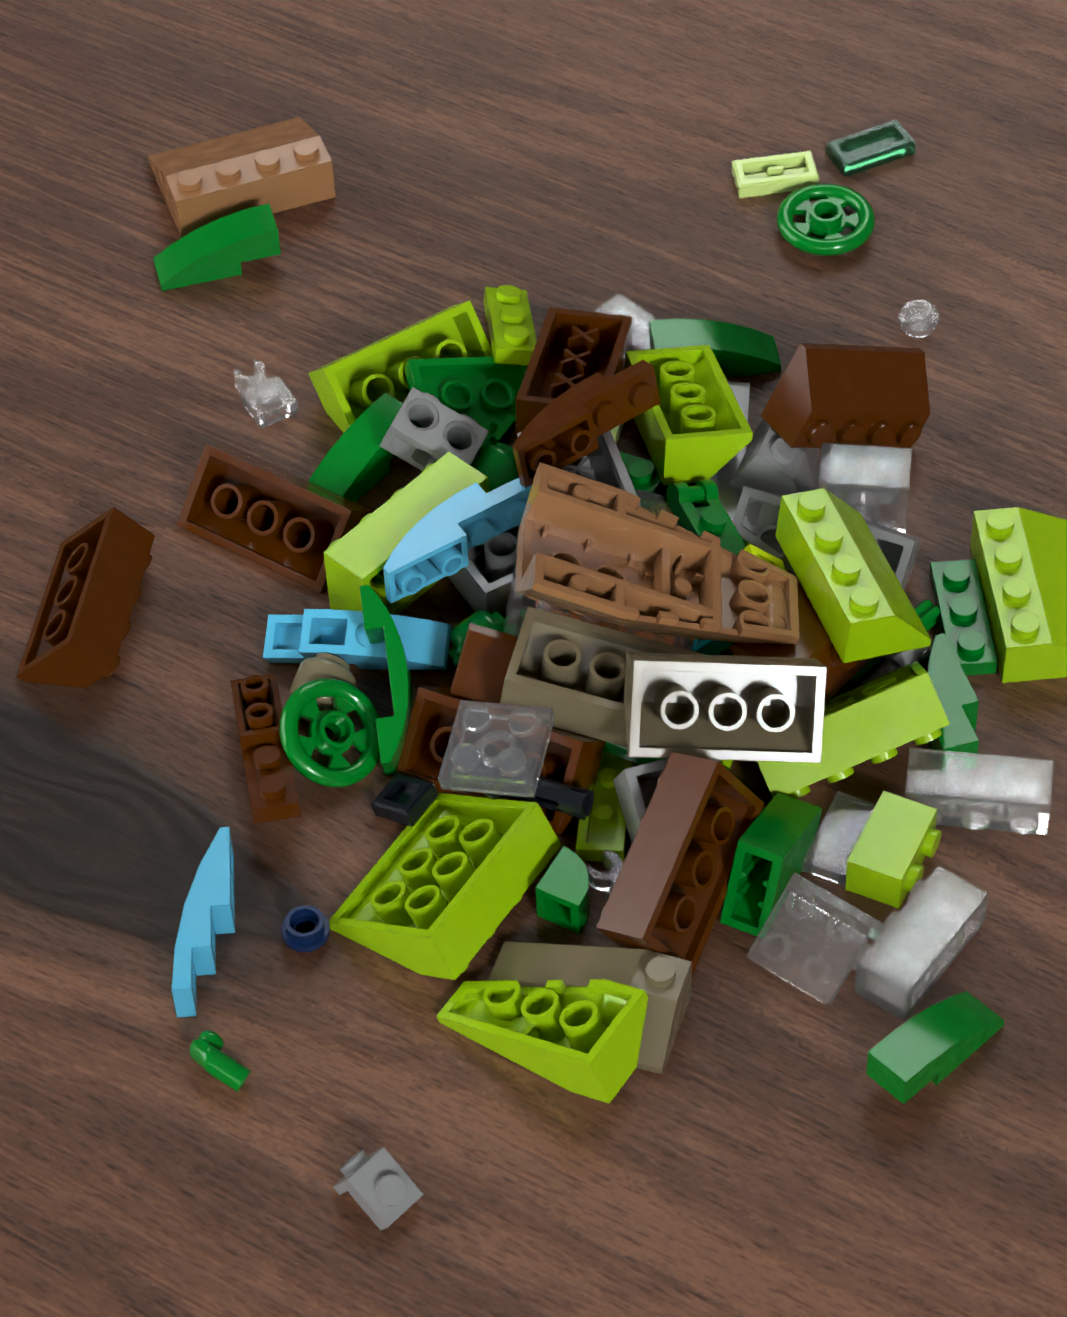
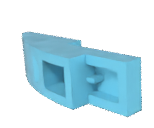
M519 478L485 493L476 482L436 506L402 538L384 565L387 600L393 603L407 595L417 593L422 588L446 576L454 575L460 569L469 565L468 549L482 545L490 538L513 527L520 526L532 485L525 488L520 484Z
M304 609L303 615L268 614L263 658L268 663H301L307 658L315 657L318 653H328L343 659L348 664H355L359 669L388 670L385 642L370 644L364 628L362 611ZM390 614L401 638L410 670L447 669L451 626L448 623Z

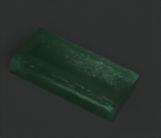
M897 119L826 143V155L844 178L913 155L916 150V142Z

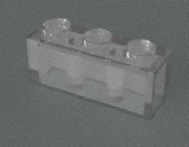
M909 748L905 798L936 808V825L966 827L972 830L1010 831L1024 835H1047L1051 807L1053 760Z
M937 866L927 880L919 879L911 889L907 904L900 912L893 911L885 920L880 936L873 945L865 944L857 954L853 963V969L856 970L855 992L905 1021L985 922L988 893L940 866Z

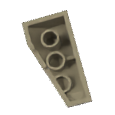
M504 941L488 981L517 980L521 987H545L548 980H563L565 986H588L590 979H607L645 990L648 995V1003L637 1068L663 1074L691 998L692 961L646 949Z

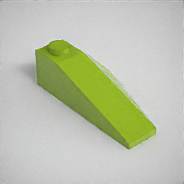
M590 979L588 986H565L563 980H548L545 987H521L517 980L464 981L436 1017L439 1023L558 1086L570 1092L610 1104L637 1068L648 995L645 990L607 979Z

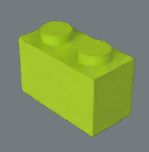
M883 790L847 860L845 890L899 909L907 892L914 894L920 885L924 872V866L921 864L925 856L932 858L938 848L941 831L935 829L937 809Z

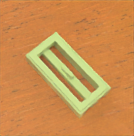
M811 151L732 161V174L735 177L736 188L738 187L739 198L792 192L805 186L819 184V176Z

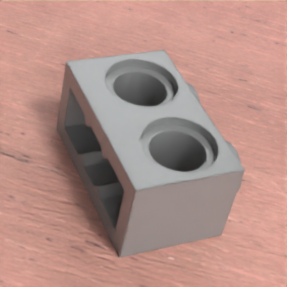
M412 387L379 446L422 471L427 465L435 463L448 451L471 465L489 431L478 425L473 418L459 414L443 405L435 396L429 393H422ZM410 420L418 422L423 428L415 426ZM449 442L456 444L461 450L453 448Z

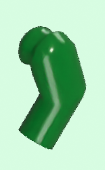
M210 1030L203 1031L198 1039L191 1042V1058L211 1076L238 1092L251 1073V1070L221 1051L224 1042L220 1035Z

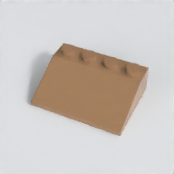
M300 117L148 156L151 169L181 238L212 221L244 209L269 203L274 214L336 197L333 165L329 153L320 135Z

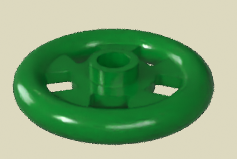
M813 184L794 191L784 199L777 213V225L783 238L795 248L809 254L833 256L850 252L866 242L873 232L875 215L870 203L855 190L837 184ZM849 206L856 213L846 216L842 208ZM793 215H806L805 223H794ZM845 227H849L853 230L851 233L845 236L839 234L844 230ZM812 232V233H814V234H816V235H819V236H822V237H825V238H824V239H819V238H814V237H811V236H808V235H809V233Z
M332 678L312 680L297 688L283 707L279 724L281 744L290 763L308 780L326 787L350 786L367 777L380 759L376 718H380L370 699L352 684ZM332 697L335 710L330 709L320 712L317 698ZM353 710L360 717L364 729L355 732L352 720L346 715ZM300 717L311 720L308 731L309 737L299 735L298 733ZM325 727H328L333 731L335 736L334 741H331L327 737L325 733ZM353 744L361 755L351 765L342 754ZM314 749L323 755L330 756L327 767L318 764L311 758Z

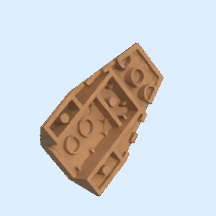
M541 462L539 463L518 530L516 593L525 595L533 600L544 601L569 609L579 615H587L599 620L649 632L737 643H797L800 634L796 576L743 549L736 555L720 547V538L705 530L700 537L676 525L679 517L663 509L656 515L638 506L641 498L625 490Z

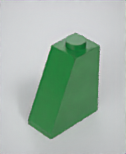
M777 793L738 840L720 923L762 939L768 936L813 849L822 812L821 807L781 793Z

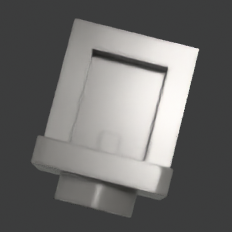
M384 1147L369 1155L363 1149L356 1153L339 1169L344 1177L333 1186L339 1195L348 1191L380 1231L388 1228L424 1195Z

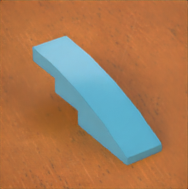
M230 827L219 828L198 867L184 904L175 943L172 976V995L177 1018L197 1016V976L216 974V934L235 933L234 852Z

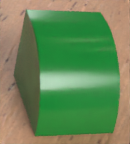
M563 846L536 886L537 916L580 934L588 921L590 913L589 874L582 859L574 851Z

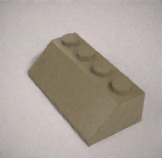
M528 606L504 679L498 712L627 747L624 709L626 652L705 654Z
M626 652L624 709L627 754L629 757L669 758L671 752L717 760L821 763L827 667L816 658Z

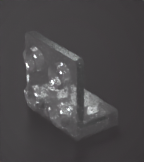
M794 872L751 946L747 957L823 1004L830 1005L867 940L870 938L882 945L891 928Z

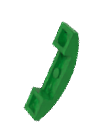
M363 585L359 587L366 635L370 644L385 642L394 716L376 718L381 765L386 776L396 774L413 710L412 679L401 638L389 611L375 591L369 585Z

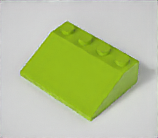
M1020 507L974 511L970 549L972 558L976 560L1002 683L1067 677V520Z
M438 793L437 798L412 827L407 826L330 918V929L420 975L456 980L467 969L469 962L484 943L493 936L496 928L510 910L521 900L522 895L536 877L547 867L549 861L562 844L538 803Z

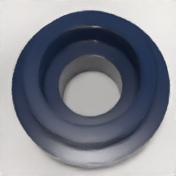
M297 906L289 911L281 925L282 939L289 948L298 952L317 950L327 942L330 936L329 921L314 906ZM304 930H311L310 932H307V933H300L301 931H304Z

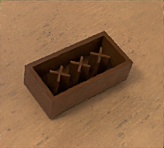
M549 307L516 397V440L518 438L517 433L522 432L538 413L577 383L597 372L609 378L625 369L626 351H632L633 316Z

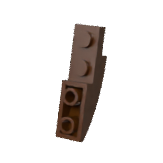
M642 360L609 378L597 372L577 383L548 404L530 421L512 447L520 484L525 488L532 485L540 462L562 469L599 449L598 436L660 404L654 366Z
M276 673L251 675L243 679L231 680L254 824L301 817L293 767L283 750L280 739L279 724L282 704Z

